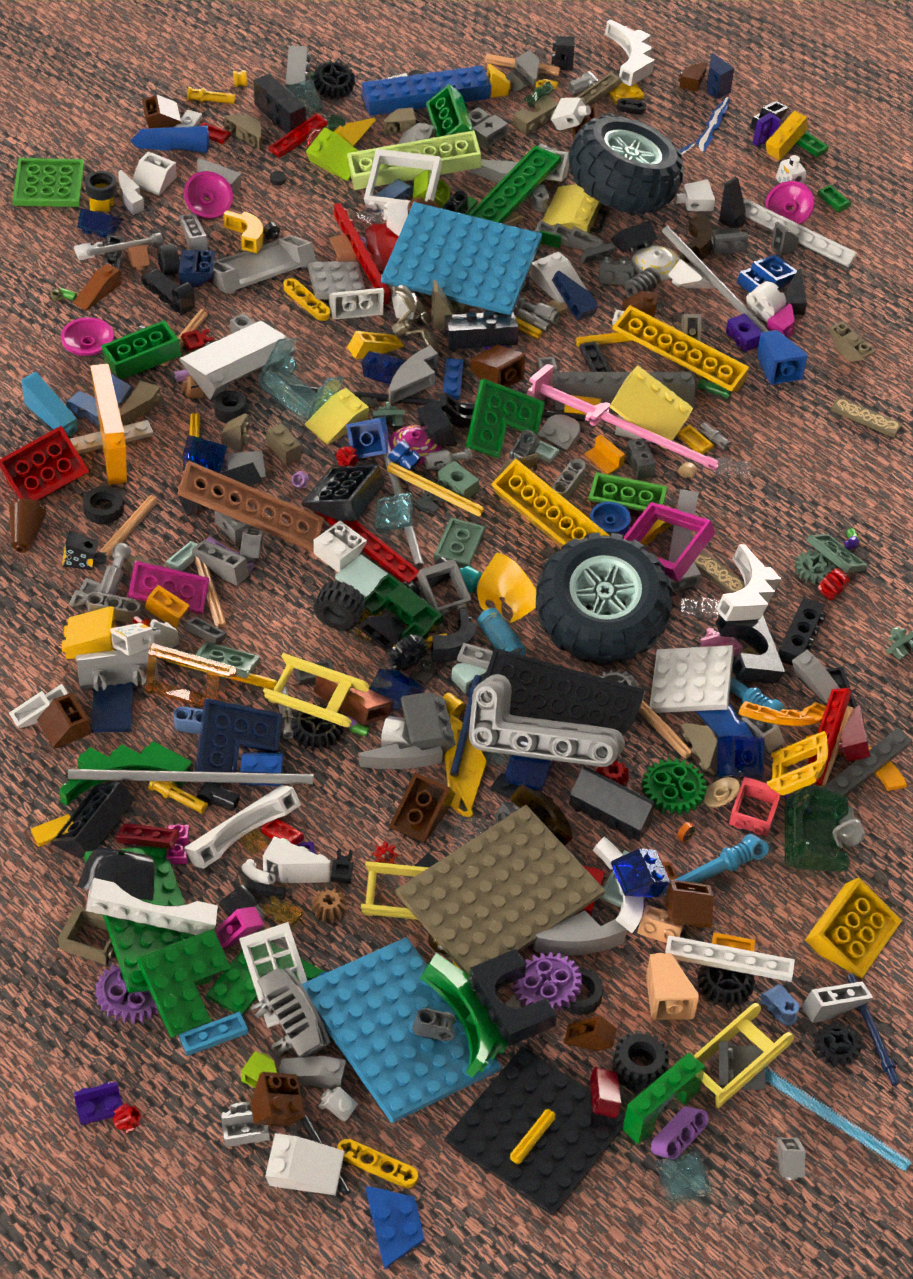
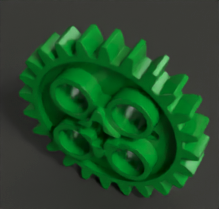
M667 758L666 763L660 759L659 765L653 762L652 768L648 767L647 772L643 775L642 793H645L644 797L655 802V810H658L660 807L663 808L662 813L670 810L671 815H673L674 811L681 815L682 810H684L688 814L690 808L695 811L697 805L701 806L707 790L706 780L703 779L704 774H698L699 768L692 769L693 763L685 765L686 760L679 763L678 758H675L674 762Z

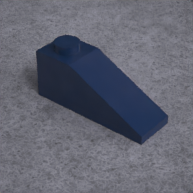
M556 271L552 282L575 319L579 321L593 315L599 306L591 293L561 271Z

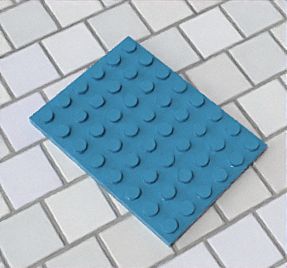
M413 202L381 277V283L396 287L404 285L409 290L432 295L433 280H436L448 300L511 316L542 239V233Z
M407 937L302 984L313 1002L324 1027L391 1123L399 1121L496 1073L502 1067L496 1057H494V1059L490 1058L488 1060L489 1063L482 1073L478 1071L473 1078L466 1073L469 1065L470 1049L463 1025L448 1003L431 986L420 979V976L427 967V963ZM428 1008L454 1014L456 1022L453 1024V1040L440 1041L416 1035L412 1025L418 1011Z

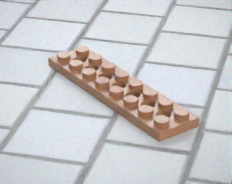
M188 461L185 466L177 493L179 496L311 551H314V539L320 536L324 520L321 516L191 461ZM196 482L203 483L204 488L198 487ZM213 489H218L221 495H216ZM230 496H235L238 499V503L233 502ZM248 503H252L255 510L250 509ZM265 510L270 511L272 517H268L265 514ZM281 517L288 519L289 524L283 523ZM298 524L303 525L306 531L300 530Z

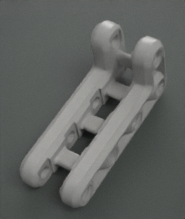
M499 674L491 675L479 683L473 691L469 740L478 750L599 767L611 765L624 750L625 740L623 735L618 730L612 728L511 715L512 689L509 680L505 676Z

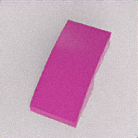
M168 825L169 829H178L180 837L172 849H167L166 860H169L171 864H187L188 855L184 847L189 845V825Z

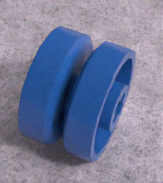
M602 502L597 504L590 514V520L610 536L611 533L625 536L629 531L630 513L626 507L619 503Z

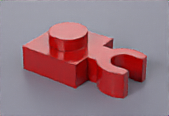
M198 329L182 333L181 339L187 351L202 348L207 342L211 343L214 337L209 338L206 336L209 334L210 329H205L202 333H199Z

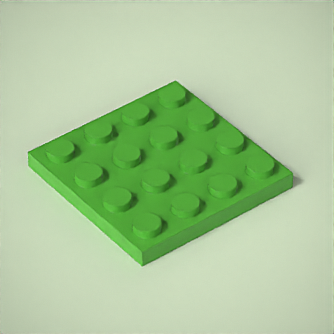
M19 158L12 200L13 206L79 207L84 159Z

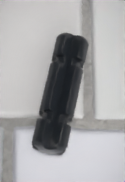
M247 881L245 885L252 894L256 893L259 896L269 898L275 896V899L283 900L286 895V888L283 887L275 888L273 885L262 883L256 885V882Z

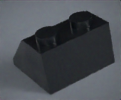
M647 221L621 230L610 240L622 253L628 251L633 253L638 251L639 247L647 248L652 246L653 242L657 240V236L651 221Z
M435 400L416 410L418 414L416 420L421 428L424 426V432L428 439L432 438L434 443L438 445H458L450 421Z

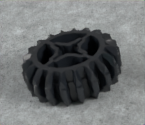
M330 60L327 63L324 61L323 65L319 64L318 68L315 69L313 84L320 95L325 94V98L329 96L331 100L333 97H336L338 100L340 96L344 98L345 95L349 96L350 92H352L355 85V75L348 65L344 66L343 62L338 63L337 60L335 62Z
M322 702L320 703V705H316L324 709H326L327 707L323 706ZM301 711L294 712V718L291 720V727L294 730V741L297 740L299 746L303 744L305 749L311 746L312 751H314L315 747H319L321 751L323 746L329 750L330 744L335 746L337 741H340L341 735L344 732V726Z
M702 965L697 977L698 988H701L702 995H707V1001L713 998L714 1005L718 1004L719 1001L722 1002L723 1008L726 1006V1003H729L732 1008L735 1002L740 1006L743 1001L749 999L754 990L755 975ZM710 975L714 976V980H716L717 982L716 984L712 982ZM737 975L741 978L743 984L739 983V980L736 978Z

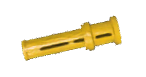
M188 87L187 101L198 100L201 103L213 101L235 104L236 94L210 92L204 88L200 90Z
M150 781L149 790H155L163 794V797L166 799L172 798L199 812V814H203L207 809V802L179 789L173 781Z

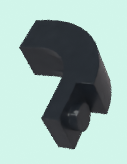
M446 392L441 394L440 408L446 413L450 423L459 428H470L475 405L465 406L455 401Z
M467 609L459 610L458 631L456 633L432 636L430 648L432 662L455 661L463 643L474 644L477 623H472L471 617H468Z

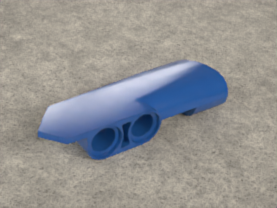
M208 126L140 129L131 139V142L136 148L163 151L177 149L208 153Z
M730 702L728 703L727 710L695 711L707 726L714 731L719 740L735 758L757 762L762 754V750L745 721L739 720Z

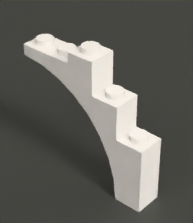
M612 20L607 21L605 35L618 43L629 57L628 61L620 67L619 78H621L623 83L632 86L653 72L654 59L651 58L653 47L649 46L651 35L639 29L633 31Z
M745 544L739 545L732 560L743 576L745 587L734 593L723 594L716 610L725 621L761 619L781 580L771 567H764Z

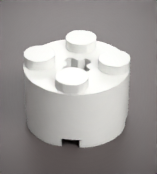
M763 282L747 295V306L755 317L757 316L767 322L770 317L786 306L785 295L783 292L780 293L778 291L779 287L776 284Z

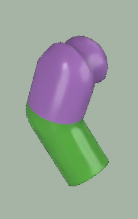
M347 715L352 721L348 729L353 733L366 737L370 728L361 725Z

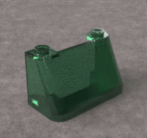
M814 784L798 789L788 797L785 803L786 866L795 869L843 872L849 868V856L845 852H839V847L832 834L834 828L839 825V821L846 817L849 812L848 797Z

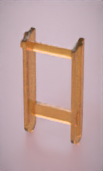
M151 643L148 653L145 692L147 694H159L203 707L206 698L227 702L217 699L220 675L235 677L237 669L231 665ZM156 657L207 671L205 695L154 681Z

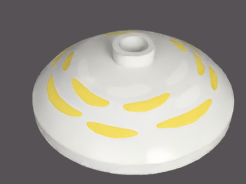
M662 246L642 248L632 257L634 271L637 274L651 267L657 270L661 281L671 279L668 275L680 260L676 253Z

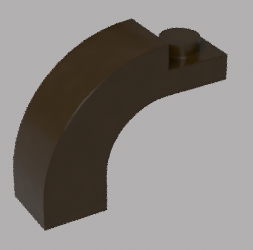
M701 213L688 221L689 233L696 239L687 246L702 261L710 254L714 240L711 222ZM679 250V258H680L681 260L685 261L686 263L691 262V261Z
M523 784L510 797L511 802L520 808L527 805L564 846L573 839L572 830L567 818L559 807L542 791L538 789L535 792Z

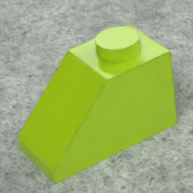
M256 1051L241 1070L242 1082L254 1088L261 1072L277 1073L274 1060L267 1054H260Z

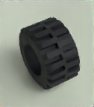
M330 581L321 588L314 602L313 609L317 618L323 624L337 630L348 631V629L351 630L357 626L366 607V601L364 596L354 586L348 585L345 582Z
M636 1031L635 1035L632 1032L628 1033L627 1038L623 1036L620 1039V1043H617L612 1069L613 1072H617L618 1079L620 1078L619 1083L622 1086L627 1084L628 1090H632V1087H634L636 1092H641V1089L648 1088L667 1071L669 1051L667 1047H664L665 1043L663 1040L658 1041V1036L654 1035L652 1037L649 1032L641 1034V1031ZM642 1056L650 1060L652 1064L638 1066L630 1058Z

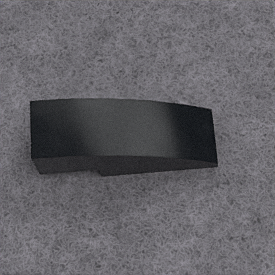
M777 101L762 107L761 112L753 116L750 129L755 131L757 120L770 112L781 119L789 107Z

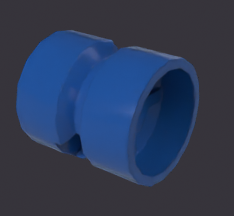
M404 440L398 443L388 455V458L393 463L399 464V466L410 471L419 463L422 457L416 451H410L411 447Z

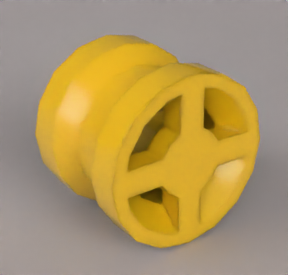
M242 70V72L233 71L234 87L239 85L247 86L246 70Z

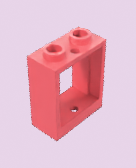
M744 777L731 812L729 824L738 829L752 831L757 835L768 836L781 795L771 789L767 783ZM744 795L773 804L767 821L738 813Z

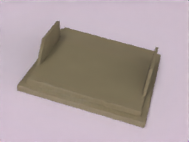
M539 453L516 458L528 469L533 468L536 472ZM515 459L505 461L498 474L500 475Z

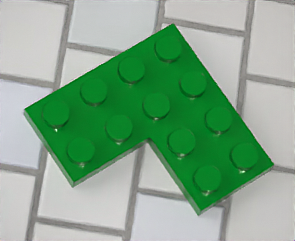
M480 380L466 448L493 458H500L507 426L522 432L531 430L538 435L545 402L489 380Z
M214 929L139 956L136 959L170 1038L211 1022L195 982L231 968Z
M270 942L273 954L285 950ZM266 943L250 948L254 961L270 956ZM242 949L230 963L231 968L224 971L206 993V998L234 1014L240 1012L243 1017L258 996ZM291 954L275 959L279 969L285 970L288 967H294ZM301 959L307 981L318 977L324 972ZM271 960L256 965L260 978L274 970ZM296 971L293 972V973L295 974V976L297 977V979L299 980L298 975H297V972H296Z

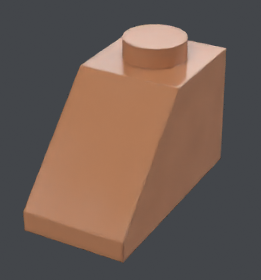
M147 245L134 246L127 249L131 267L136 268V271L146 270V266L150 265Z

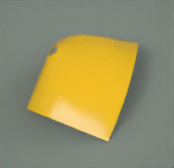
M496 552L478 582V600L480 607L484 611L490 609L486 606L485 601L491 600L494 602L495 608L502 615V601L500 597H504L505 602L512 608L513 616L509 622L511 623L519 620L536 608V589L515 561L506 555Z

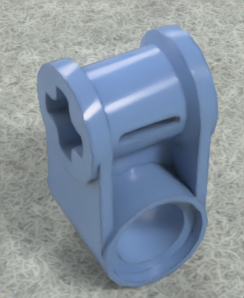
M777 984L761 994L762 1004H766L769 1007L767 1009L783 1025L791 1026L796 1023L799 1004L781 984Z

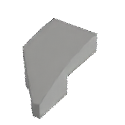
M85 578L80 590H76L69 605L74 607L86 604L87 595L91 592H98L101 583Z

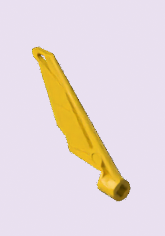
M449 692L443 698L446 701L451 728L454 732L455 745L446 751L444 756L447 786L456 793L450 806L466 819H471L473 817L472 807L487 760L482 751L476 749L471 744L468 733L458 776L453 777L450 775L463 724L457 717L463 713L466 705ZM461 799L468 811L464 812L459 808Z

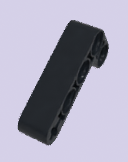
M157 268L141 276L142 284L153 294H157L161 301L170 305L169 307L173 311L178 312L179 316L195 308V293L190 283L185 282L178 286Z

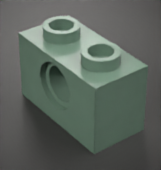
M452 461L438 471V484L466 499L479 492V479L457 462Z

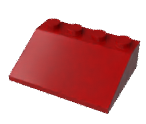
M62 426L0 459V470L19 499L39 501L89 473Z

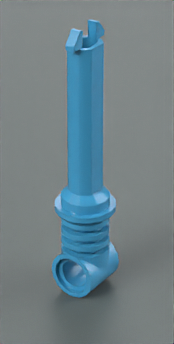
M731 676L730 692L742 699V703L747 701L779 712L782 709L787 710L779 700H771L763 695L759 688H748Z
M748 834L742 839L741 843L731 848L725 847L722 849L720 857L675 880L701 883L724 870L735 872L745 862L752 859H763L768 854L769 845L758 836ZM669 883L659 889L660 894L667 891Z

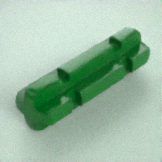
M705 379L699 380L698 388L706 389V391L716 395L721 394L724 398L730 397L731 391L711 381L708 383V380Z

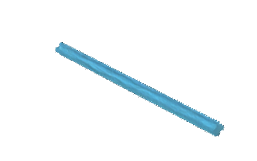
M767 1068L766 1082L771 1083L770 1085L773 1084L775 1088L780 1089V1091L782 1090L784 1094L787 1093L789 1097L808 1107L807 1109L810 1108V1111H815V1114L817 1113L826 1121L829 1120V1123L831 1122L834 1126L836 1125L838 1129L843 1130V1132L845 1131V1133L848 1132L847 1135L850 1134L852 1138L855 1137V1140L857 1139L860 1143L862 1142L864 1146L869 1147V1149L872 1148L871 1150L876 1151V1153L879 1152L878 1155L881 1154V1157H886V1160L888 1159L890 1163L893 1162L895 1166L898 1165V1168L900 1167L903 1171H907L911 1165L910 1159L907 1161L905 1156L902 1158L903 1154L901 1156L900 1153L897 1155L898 1151L895 1153L896 1150L893 1151V1148L890 1150L891 1147L888 1148L886 1143L883 1145L884 1142L881 1143V1140L878 1142L879 1139L876 1141V1137L875 1139H873L874 1136L871 1138V1135L868 1136L869 1133L866 1134L867 1131L864 1133L862 1128L859 1130L860 1127L857 1128L855 1123L852 1125L853 1122L850 1124V1120L847 1122L848 1119L845 1121V1118L842 1119L843 1116L840 1118L841 1114L838 1116L839 1113L836 1114V1111L833 1113L834 1110L831 1112V1108L830 1110H828L829 1107L826 1109L827 1105L824 1107V1104L821 1105L822 1102L819 1104L820 1101L817 1102V1099L816 1101H814L815 1098L812 1100V1097L810 1098V1095L807 1096L808 1093L805 1095L806 1092L803 1093L801 1088L798 1090L796 1086L793 1087L794 1084L791 1086L792 1083H790L789 1085L790 1081L786 1083L787 1079L786 1081H784L785 1078L782 1080L780 1075L777 1077L778 1074H776L775 1076V1073L773 1074V1071L770 1072L771 1069L768 1071L769 1068Z

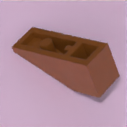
M109 263L103 265L93 274L75 299L74 304L86 311L121 285L120 270Z

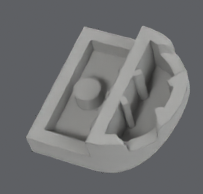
M553 415L543 425L538 433V437L568 452L576 440H580L581 428L579 423L569 416Z
M250 1102L235 1103L230 1106L228 1112L222 1113L221 1121L225 1147L270 1140L268 1125L254 1124Z

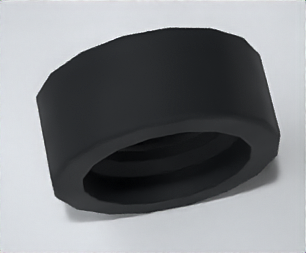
M95 171L86 177V192L90 198L103 201L116 195L118 190L117 180L112 173L108 171ZM100 183H104V184H108V185H109V186L104 187V188H96V187H94V185L100 184Z

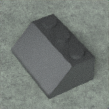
M432 692L401 697L412 745L423 750L440 746L443 754L455 745L454 732L451 728L446 701L443 697Z

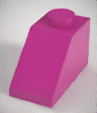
M789 303L770 317L766 328L769 331L778 330L785 337L790 338L794 332L795 322L792 305Z
M255 907L242 908L233 912L214 931L222 949H226L239 943L240 938L254 934L264 923Z

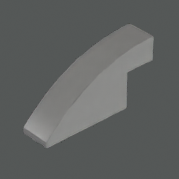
M431 346L412 355L397 370L389 387L390 404L435 384V372L432 368L437 367L438 353Z
M680 489L677 509L695 515L699 492ZM674 525L668 561L672 563L677 561L690 544L692 530Z
M584 910L537 934L533 949L539 953L549 954L552 952L553 955L560 953L561 955L570 956L602 952L623 944L627 929L618 923L616 919L600 926Z

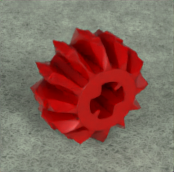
M836 568L824 577L818 589L825 598L833 600L844 591L850 579L843 570L841 571L839 568Z
M617 759L609 766L597 767L596 769L597 773L624 787L629 782L628 768L625 767L624 762L618 763Z

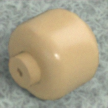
M686 462L678 469V473L682 477L693 478L697 473V468L693 463Z

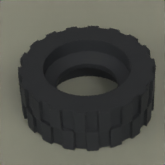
M98 486L97 488L90 489L83 497L84 515L91 522L104 525L113 523L115 520L117 521L123 515L124 502L122 494L113 487ZM101 500H108L113 504L107 510H98L94 507L95 503Z
M583 967L579 968L582 975V984L586 985L590 990L589 997L585 1000H576V1002L569 1001L570 1008L565 1005L562 1006L564 1011H568L573 1015L577 1014L578 1016L594 1012L601 1004L604 990L599 976L593 973L592 970H587Z

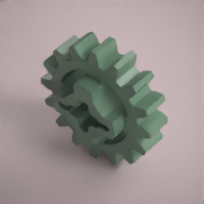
M808 549L807 554L802 551L801 555L797 556L794 565L796 569L795 574H800L799 579L805 578V583L812 581L813 585L816 582L820 584L824 577L836 567L826 556L818 553L817 549L814 552Z

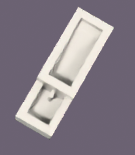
M120 170V194L127 209L135 215L144 210V200L140 196V187Z
M62 684L46 695L41 691L9 712L18 728L38 723L37 719L54 699L68 694V691Z

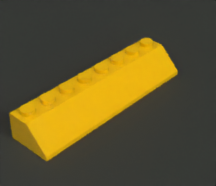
M630 305L612 327V330L731 392L739 391L747 380L749 371L747 365Z
M517 459L491 484L497 495L560 547L575 538L578 540L584 539L585 535L599 532L600 536H610Z

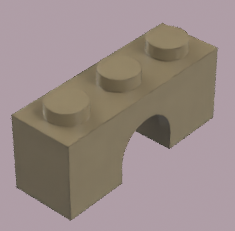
M548 95L543 96L535 101V112L523 108L513 114L512 126L525 135L534 132L538 127L546 125L551 120L558 102Z

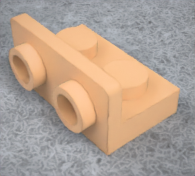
M646 905L637 933L667 943L668 935L680 937L685 924L677 925L670 922L667 911Z

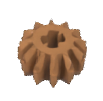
M325 888L324 892L318 891L317 896L313 897L312 912L315 913L316 919L322 918L323 923L330 919L333 924L334 918L341 920L342 915H345L347 900L343 898L342 892L336 893L335 888L332 891H328Z

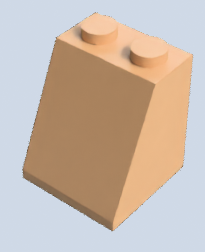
M650 954L646 980L651 1020L694 1019L699 996L672 954Z

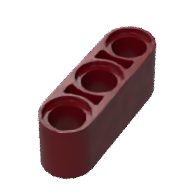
M594 1067L590 1078L593 1113L616 1118L621 1106L617 1072Z

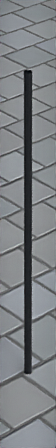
M287 385V392L332 396L341 391L337 389ZM351 391L356 397L359 396V398L371 397L373 399L375 397L377 401H389V395ZM406 397L396 402L427 405L435 400L440 407V400ZM458 402L465 406L475 405V403ZM545 410L542 412V417L544 418L560 414L569 416L576 421H584L585 417L584 414Z

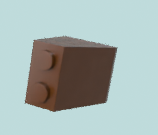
M497 344L483 353L474 356L471 359L470 371L480 380L486 379L508 388L524 379L525 354Z

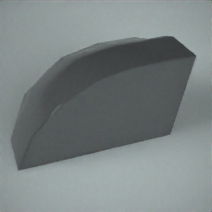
M510 70L506 77L510 81L511 91H522L529 85L527 79L520 72Z

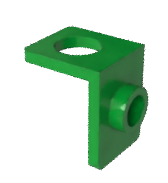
M540 230L539 233H542V239L538 249L541 244L556 248L561 247V235Z

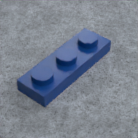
M446 358L443 393L446 392L453 399L460 400L463 359Z

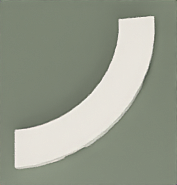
M604 836L594 847L593 852L606 863L610 870L613 869L618 877L616 880L620 892L623 894V902L616 921L633 933L643 913L641 886L627 859Z

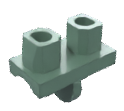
M386 401L385 407H379V411L372 412V419L385 417L386 422H392L393 429H400L405 418V409L397 410V406H390L389 401Z
M892 628L889 640L895 642L885 652L888 654L893 653L898 660L909 654L904 645H907L913 652V631L905 636L904 634L907 633L906 629Z

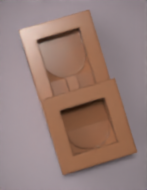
M346 234L330 237V244L335 250L336 258L339 262H357L354 250Z

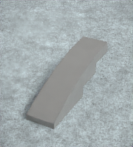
M541 220L534 231L539 233L542 230L561 235V245L580 250L590 247L596 248L603 243V240L575 226L570 230L558 223L553 227Z
M393 744L359 753L360 767L375 769L424 767L442 763L443 751L440 746L421 751L416 746L399 749L398 744Z

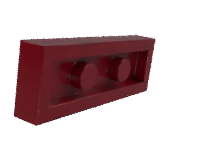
M124 823L115 838L117 843L172 849L180 837L178 829Z

